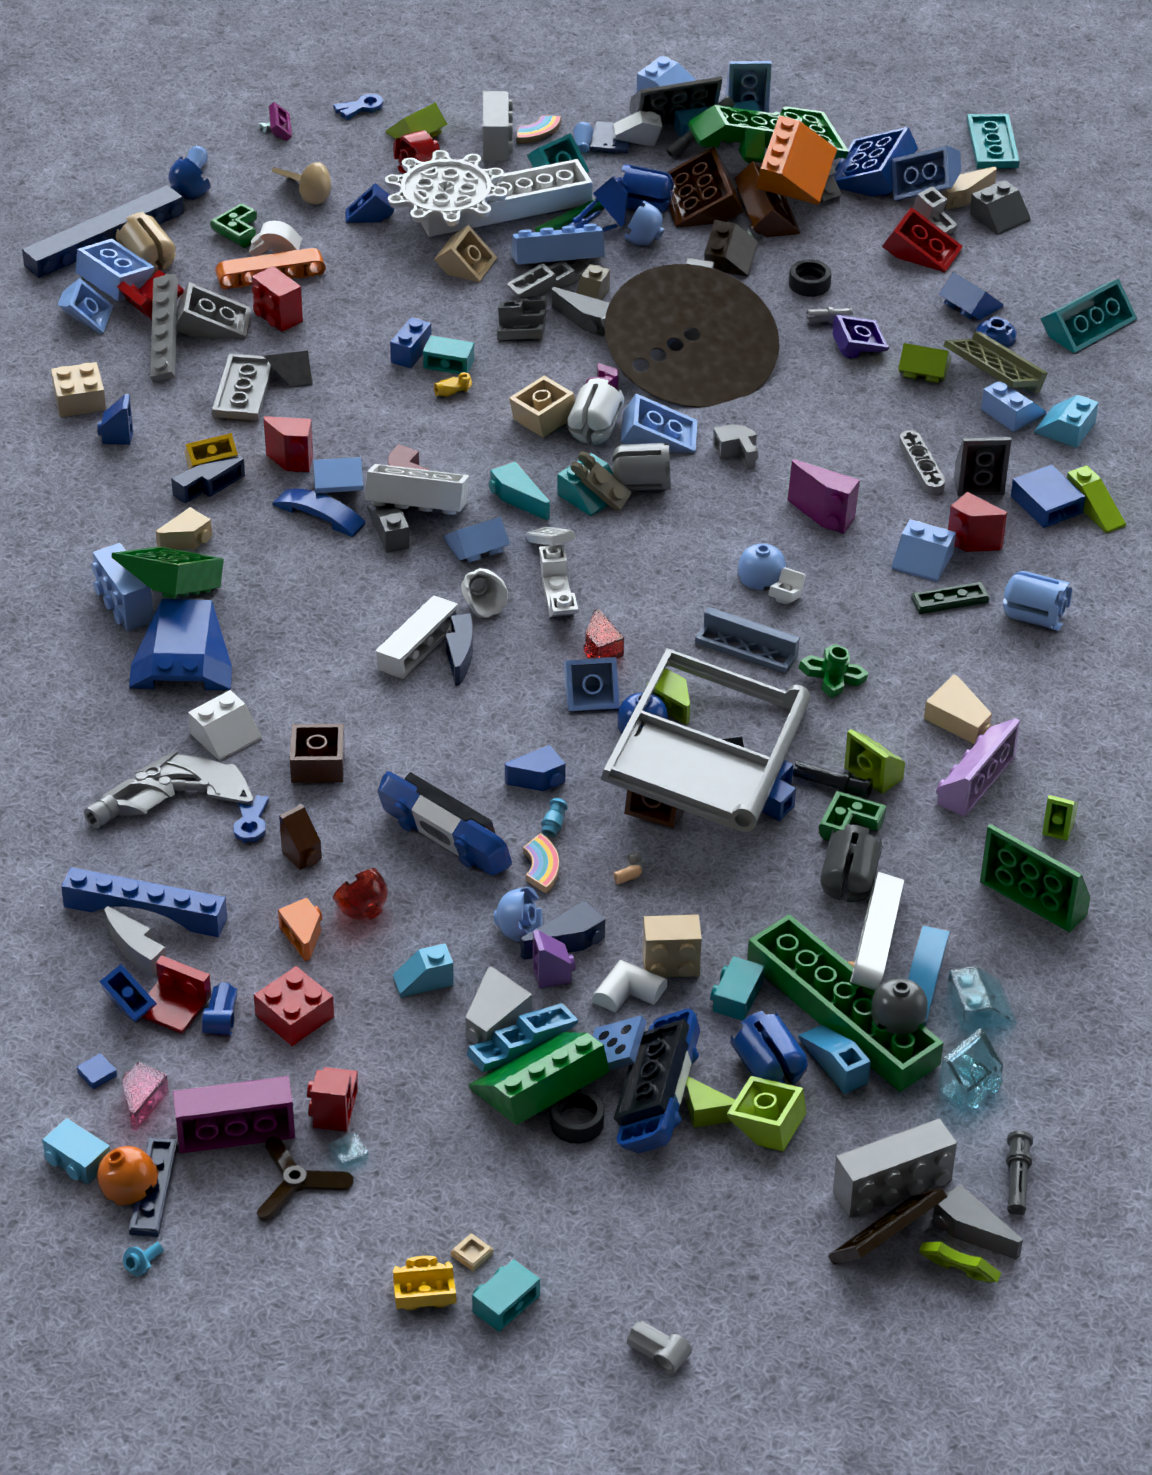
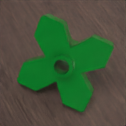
M837 644L825 648L823 658L810 655L801 659L799 669L806 676L823 678L821 689L831 698L842 693L844 683L858 686L865 682L868 677V672L860 665L849 663V651Z

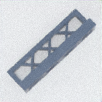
M708 607L704 612V626L695 637L696 644L785 674L797 659L799 653L800 637ZM707 633L718 636V638L709 639L705 636ZM737 642L740 643L741 646L733 647L728 645V643ZM758 649L764 653L757 655L751 653V651ZM781 657V658H784V659H787V660H786V662L783 664V663L774 661L773 658Z

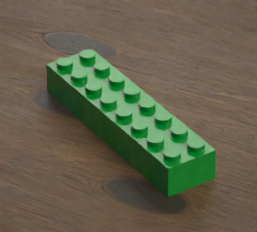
M790 914L748 939L747 960L764 965V977L820 1025L855 1042L870 1060V1067L899 1092L941 1065L944 1042L922 1024L918 1026V1030L907 1034H893L887 1032L886 1027L880 1023L879 1026L875 1024L871 1016L872 998L875 990L850 983L854 967Z

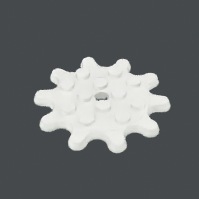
M437 150L432 154L433 159L428 162H420L414 158L404 159L402 166L407 173L403 175L391 174L385 177V183L388 188L399 190L398 193L388 197L390 206L393 208H413L410 215L412 220L417 223L435 216L443 218L446 225L453 227L459 223L460 216L473 214L479 218H487L491 212V207L486 202L503 201L508 194L506 188L493 185V183L502 180L504 171L500 168L482 169L478 167L481 162V157L478 154H468L461 160H454L449 157L448 152Z

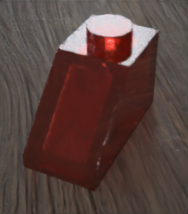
M600 609L594 610L585 633L583 648L586 656L591 659L621 658L624 656V637Z

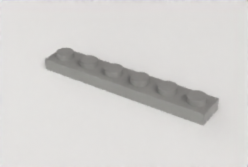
M175 273L160 276L153 280L150 377L153 382L175 378L178 278Z

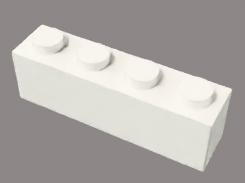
M432 596L392 636L376 650L378 669L404 679L446 638V633H451V616L459 615L458 603Z

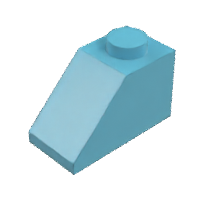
M446 944L419 949L393 974V980L400 998L454 985L453 961Z

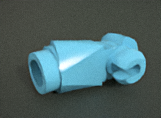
M560 798L551 799L549 802L551 808L541 822V832L548 837L557 836V832L561 830L565 810H568L566 801Z

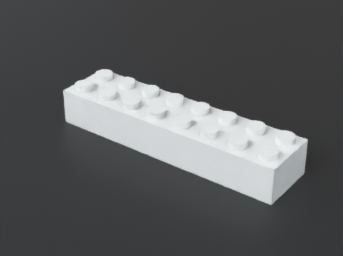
M578 159L505 173L502 180L493 183V185L506 188L508 194L503 201L486 202L491 207V212L487 218L466 214L460 216V221L456 226L451 227L446 225L443 218L432 216L421 222L427 235L431 237L460 231L467 225L475 228L578 207L592 200V181Z

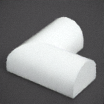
M619 960L593 994L592 1003L617 1013L629 995L655 1005L667 988V979Z

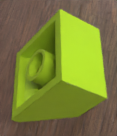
M436 102L403 118L385 132L397 139L402 135L425 130L431 138H434L441 134V129L448 124Z
M903 343L898 370L900 373H903L904 378L916 379L917 376L926 377L925 381L939 383V380L945 381L952 357L948 350Z
M852 729L847 731L844 762L846 770L856 777L865 780L868 778L873 779L872 788L881 794H884L903 780L905 762L900 757L894 755L867 735Z
M750 1076L729 1109L727 1117L756 1145L784 1151L807 1114L804 1090L801 1087Z

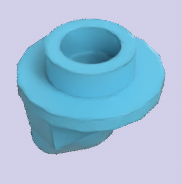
M158 1241L145 1251L138 1247H130L123 1255L124 1267L134 1276H141L151 1268L149 1262L164 1252V1249Z

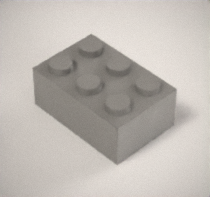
M483 91V161H509V154H513V100H508V91Z

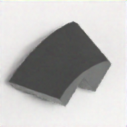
M547 295L540 296V300L524 298L500 302L498 307L499 327L497 329V340L542 338L546 321Z

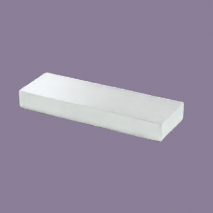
M543 527L525 534L527 541L530 543L550 546L576 539L574 531L553 527Z

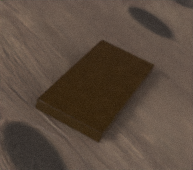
M943 1188L910 1196L829 1253L830 1261L836 1265L864 1257L946 1199L947 1195Z

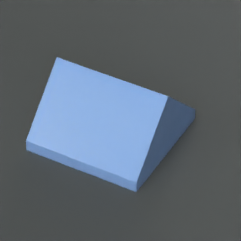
M361 457L313 460L316 493L364 490Z

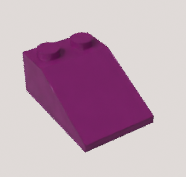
M793 459L787 500L820 526L844 534L855 519L860 480Z

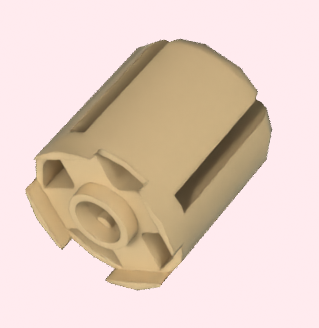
M144 212L134 213L127 217L128 222L123 225L120 231L117 229V242L155 267L153 273L158 271V266L162 270L168 268L174 262L176 256L175 244L156 220L149 215H145Z

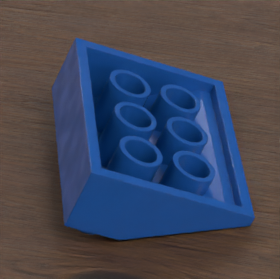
M905 127L854 139L848 148L847 159L842 158L835 168L837 173L833 176L839 189L872 197L890 194L893 191L892 158L916 153L918 149L910 128Z

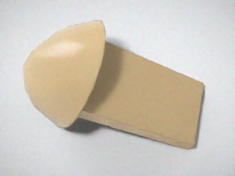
M322 163L310 164L303 171L302 175L275 167L272 168L271 172L300 182L299 191L302 199L307 204L319 205L325 202L330 195L332 188L331 177L328 169Z

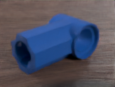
M220 982L219 985L213 987L209 1008H205L203 1012V1033L232 1035L230 1028L234 1027L237 988L231 986L230 983Z

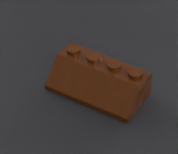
M752 161L734 178L738 186L736 189L742 197L741 202L747 209L746 215L752 222L751 228L757 234L761 233L765 237L800 234L801 232L786 196L756 188L761 167Z

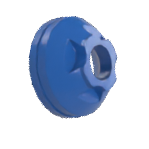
M997 316L982 322L976 331H980L1006 348L1012 346L1017 339V332L1013 325L1006 319H1001Z

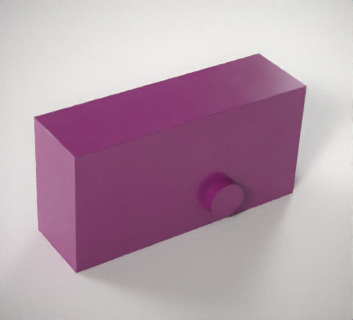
M289 1076L173 1091L180 1154L265 1143L269 1137H277L281 1140L295 1139L293 1100Z

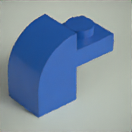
M784 760L762 810L763 813L778 821H781L795 807L796 788L791 786L793 777L792 763Z

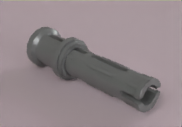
M1014 1131L1007 1136V1143L1010 1146L1009 1154L1006 1156V1163L1010 1168L1007 1211L1010 1214L1023 1215L1027 1209V1170L1032 1165L1030 1147L1033 1145V1137L1025 1131Z

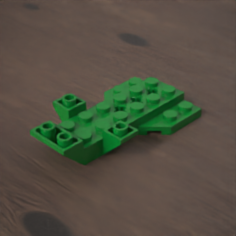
M713 105L688 122V126L700 146L704 148H719L721 140L726 143L739 142L738 151L747 163L752 161L763 163L765 148L768 149L779 115L801 121L836 147L837 152L834 159H847L849 153L826 114L822 111L785 106L780 113L777 111L767 113Z

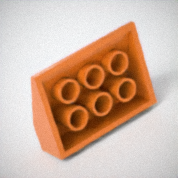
M779 115L760 169L756 188L819 205L837 148L801 121Z

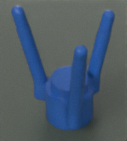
M598 199L590 203L567 226H575V229L584 228L585 224H589L591 220L600 214V211H596L586 219L583 217L599 202ZM612 224L601 229L603 232L617 228L618 225Z

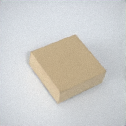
M472 1233L451 1250V1256L473 1272L493 1255V1248Z

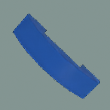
M287 489L272 503L273 506L290 513L298 509L331 522L333 530L351 537L366 524V521L348 506L332 497L316 493L312 490Z

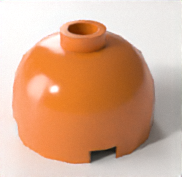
M128 1145L111 1150L103 1157L99 1163L97 1179L105 1198L108 1201H114L116 1205L122 1206L142 1200L147 1195L145 1191L150 1185L153 1188L156 1185L158 1171L155 1163L147 1153L140 1148Z

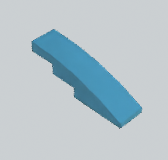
M922 926L908 977L909 980L916 982L923 989L927 997V1018L922 1025L927 1024L950 931Z
M563 1003L518 1016L516 1025L494 1031L491 1040L469 1046L466 1055L483 1073L504 1065L560 1032L568 1031L578 1024V1019Z

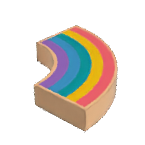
M540 833L523 847V854L528 857L532 864L531 869L526 874V881L544 893H548L558 878L559 857L551 841Z

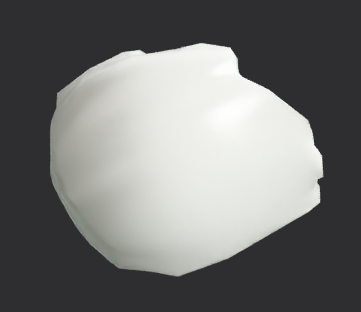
M482 568L465 575L461 583V590L472 612L478 618H489L499 614L508 601V590L504 581L492 571Z

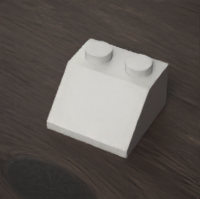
M231 690L188 712L190 734L219 761L262 739V735L246 704Z

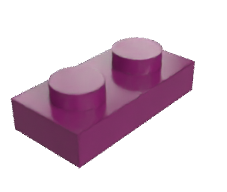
M273 102L269 106L271 132L276 137H281L283 140L288 141L292 137L290 113Z

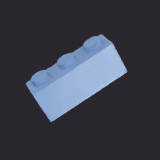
M113 239L77 249L75 273L117 301L126 299L117 288L122 281L126 282L129 286L134 284L139 289L154 272L155 267Z

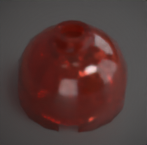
M376 868L367 869L356 874V881L351 884L346 881L336 890L333 900L344 915L357 920L367 917L369 920H372L382 913L383 910L381 908L386 903L388 889L383 876Z

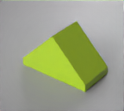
M688 1076L684 1098L693 1128L732 1122L728 1119L727 1113L735 1099Z

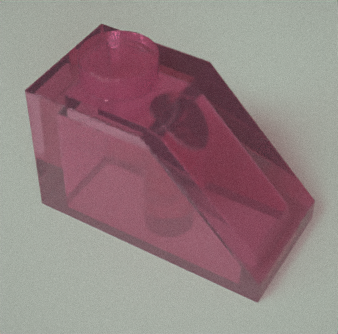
M137 1062L131 1071H127L122 1079L124 1100L131 1127L136 1131L169 1092L167 1074L140 1062Z

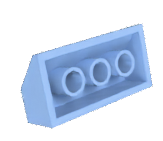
M585 224L584 228L575 229V226H564L562 230L553 231V228H542L540 232L534 233L531 230H520L518 234H513L511 256L517 265L605 257L603 230L597 227V224Z

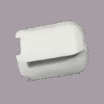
M590 379L580 389L567 421L569 431L581 443L589 444L590 440H592L594 445L602 444L609 439L624 406V396L621 390L618 392L609 385L608 380Z

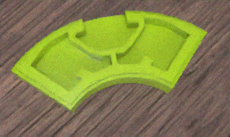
M923 1242L919 1249L920 1254L946 1269H949L951 1266L961 1269L967 1273V1277L974 1280L995 1283L998 1282L1001 1276V1272L982 1257L966 1255L952 1249L943 1242Z

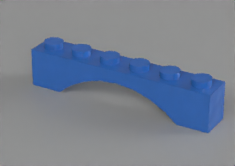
M70 867L61 885L65 908L91 913L104 909L107 906L139 908L167 917L190 932L214 937L220 936L227 920L226 897L73 867Z

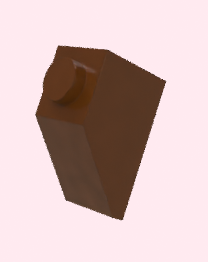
M300 804L279 815L282 853L299 870L312 866L322 859L321 840L305 807Z

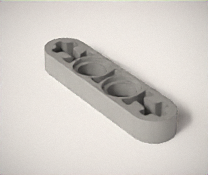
M912 430L902 432L899 442L900 448L923 490L932 495L941 494L944 491L945 478L921 435ZM920 454L923 455V457H916L913 455ZM927 468L931 471H922L921 469Z

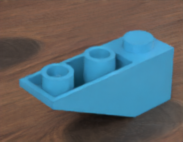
M823 1025L798 1035V1039L844 1094L868 1084L870 1060L855 1042Z

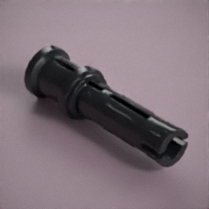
M797 761L795 764L797 769H793V777L837 788L839 792L860 796L868 800L872 791L873 779L868 778L865 780L855 777L850 772L840 774L805 764L801 761Z

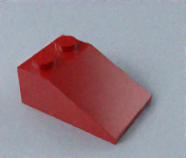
M912 207L882 245L884 249L898 259L944 273L963 247Z

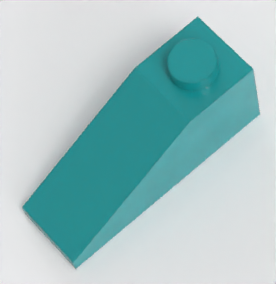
M516 461L490 470V481L488 484L493 494H497L502 501L544 520L550 519V501Z

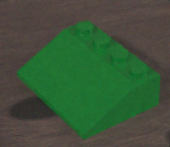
M159 546L112 552L111 558L150 589L162 592L163 597L177 598V595L188 596L189 594H200V592L210 593L211 589L221 588L224 558Z
M990 824L987 826L980 882L1070 933L1088 915L1090 894L1082 874Z
M560 1032L468 1085L474 1093L512 1123L518 1125L610 1071L604 1044L589 1033Z

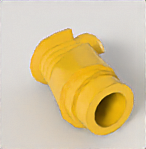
M462 372L458 377L454 376L434 383L435 395L445 396L446 398L456 392H467L472 385L471 376L466 372Z

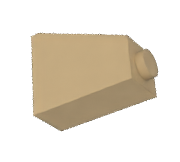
M955 674L926 701L925 720L975 744L979 735H984L992 727L990 725L992 713Z

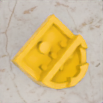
M416 1256L408 1258L406 1265L402 1268L394 1267L393 1282L396 1309L415 1310L418 1307L426 1306L441 1308L449 1304H457L453 1266L449 1261L444 1265L438 1263L435 1256Z

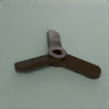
M269 1137L265 1147L281 1172L283 1181L257 1210L258 1218L261 1221L272 1219L295 1192L303 1189L348 1190L354 1184L353 1176L346 1171L305 1170L303 1167L297 1166L281 1139Z

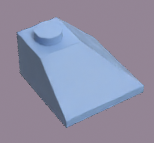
M77 279L66 288L58 302V306L65 313H68L71 317L99 334L104 333L113 305L82 279Z

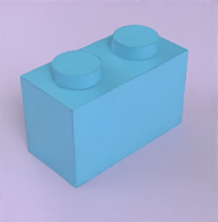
M68 1118L42 1139L44 1157L47 1162L52 1166H60L66 1170L72 1179H80L87 1185L97 1177L99 1163L110 1152L108 1144Z

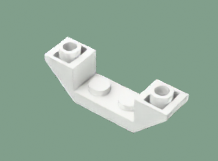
M564 545L539 547L542 585L549 617L577 614L578 606L575 593H571L567 578V558Z

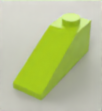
M1086 465L1067 472V479L1085 495L1083 512L1106 534L1126 526V522L1102 479L1090 467Z

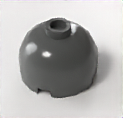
M907 978L889 979L882 983L873 995L871 1016L874 1023L878 1026L879 1023L885 1026L887 1032L893 1034L915 1032L918 1030V1026L926 1021L927 997L923 989L912 980Z

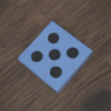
M642 1015L595 1028L593 1037L604 1044L609 1070L635 1064L647 1022Z

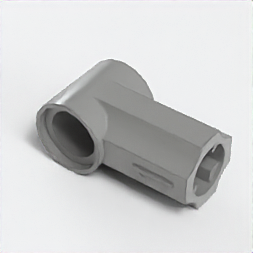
M637 1321L627 1337V1345L651 1358L657 1369L666 1370L668 1375L675 1374L692 1353V1347L682 1336L677 1334L667 1336L643 1321Z

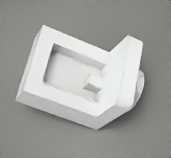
M786 567L783 568L779 582L770 586L768 596L775 597L777 602L783 604L795 601L801 597L806 575Z

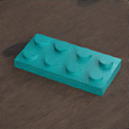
M967 114V126L976 168H1019L1020 160L1009 114Z

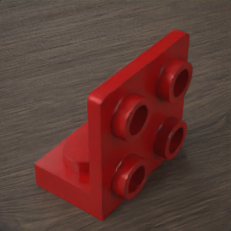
M158 270L139 289L134 284L129 286L124 281L117 288L130 304L152 321L153 280L166 274ZM178 285L177 299L184 292L180 285Z
M161 955L156 962L158 982L148 993L157 1005L141 1018L178 1033H184L211 998L210 974Z

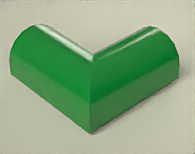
M241 203L212 219L210 226L216 233L246 248L252 244L251 240L256 235V229L249 224L256 221L257 211Z
M836 791L819 824V834L824 840L829 841L833 830L834 833L844 830L845 825L850 824L879 831L885 818L886 805Z

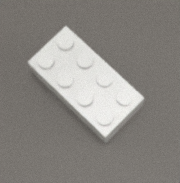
M374 464L367 471L365 500L371 501L372 505L377 506L392 503L395 504L396 508L401 509L416 506L420 511L431 512L433 509H440L444 514L454 515L460 512L466 505L469 475Z

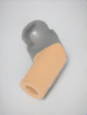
M639 851L628 854L627 859L629 862L626 868L613 872L617 885L636 879L641 875L645 862Z

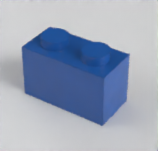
M411 317L390 341L391 363L412 368L423 355V350L431 335V323Z

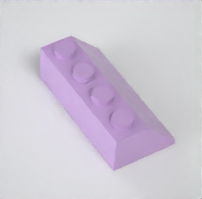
M1015 718L994 725L984 735L978 736L971 750L968 749L964 753L962 761L952 767L949 776L945 780L942 779L936 789L938 805L964 817L1015 757L1020 720Z

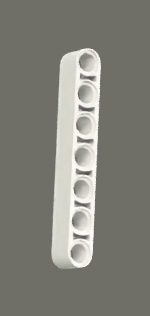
M881 872L877 873L868 903L850 983L875 991L880 986L904 883L903 879Z

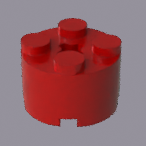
M425 130L402 135L394 141L393 145L394 159L399 160L400 166L397 167L402 174L407 173L402 166L404 159L414 158L420 162H428L433 159V152L440 150L438 142L433 140Z

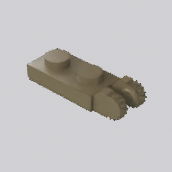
M580 451L577 458L582 464L576 461L573 462L570 466L571 471L613 510H621L632 492L596 462L592 455L585 451Z

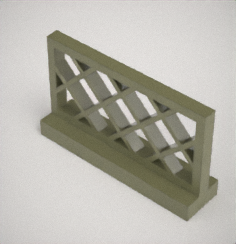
M980 331L974 332L972 339L945 340L943 345L1011 388L1024 387L1034 394L1039 393L1048 372Z

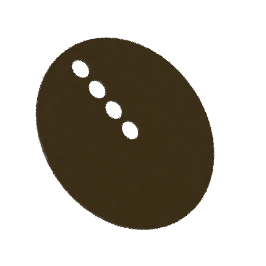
M670 264L645 270L629 279L619 288L610 301L605 316L604 332L608 350L623 374L650 395L681 406L710 407L748 396L766 382L774 370L778 359V329L766 304L751 288L740 280L710 267L693 264ZM690 328L696 329L700 333V339L697 341L686 339L684 336L685 330ZM668 340H680L683 343V349L680 351L670 350L667 346ZM651 350H663L666 354V359L660 362L654 361L650 357ZM636 359H643L649 364V369L645 372H639L633 368L632 363Z

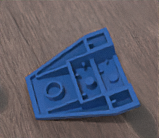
M161 600L131 663L129 689H155L156 680L204 681L205 690H231L232 665L212 600Z

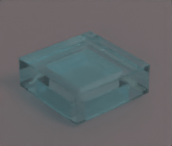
M356 1133L329 1143V1150L342 1169L369 1158L367 1149Z

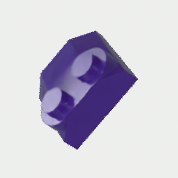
M843 315L835 316L833 321V337L844 357L851 359L859 357L861 352L889 350L877 320Z

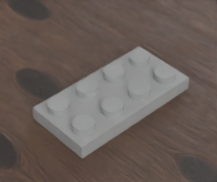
M229 353L213 404L212 417L259 420L273 372V367L263 356Z

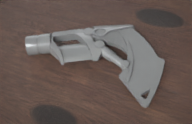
M177 751L134 772L136 778L125 780L102 795L103 797L97 802L85 808L84 817L91 827L98 829L118 815L147 814V811L168 797H173L175 795L174 791L200 790L202 793H207V797L247 805L253 803V797L247 782L236 765H225L217 761L195 756L178 755ZM177 778H195V779L198 780V781H186V780H174V779H177ZM130 792L138 793L127 801L120 800Z

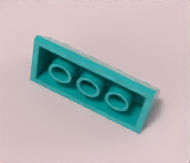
M1119 278L1101 285L1040 318L1048 336L1072 353L1085 348L1138 319Z

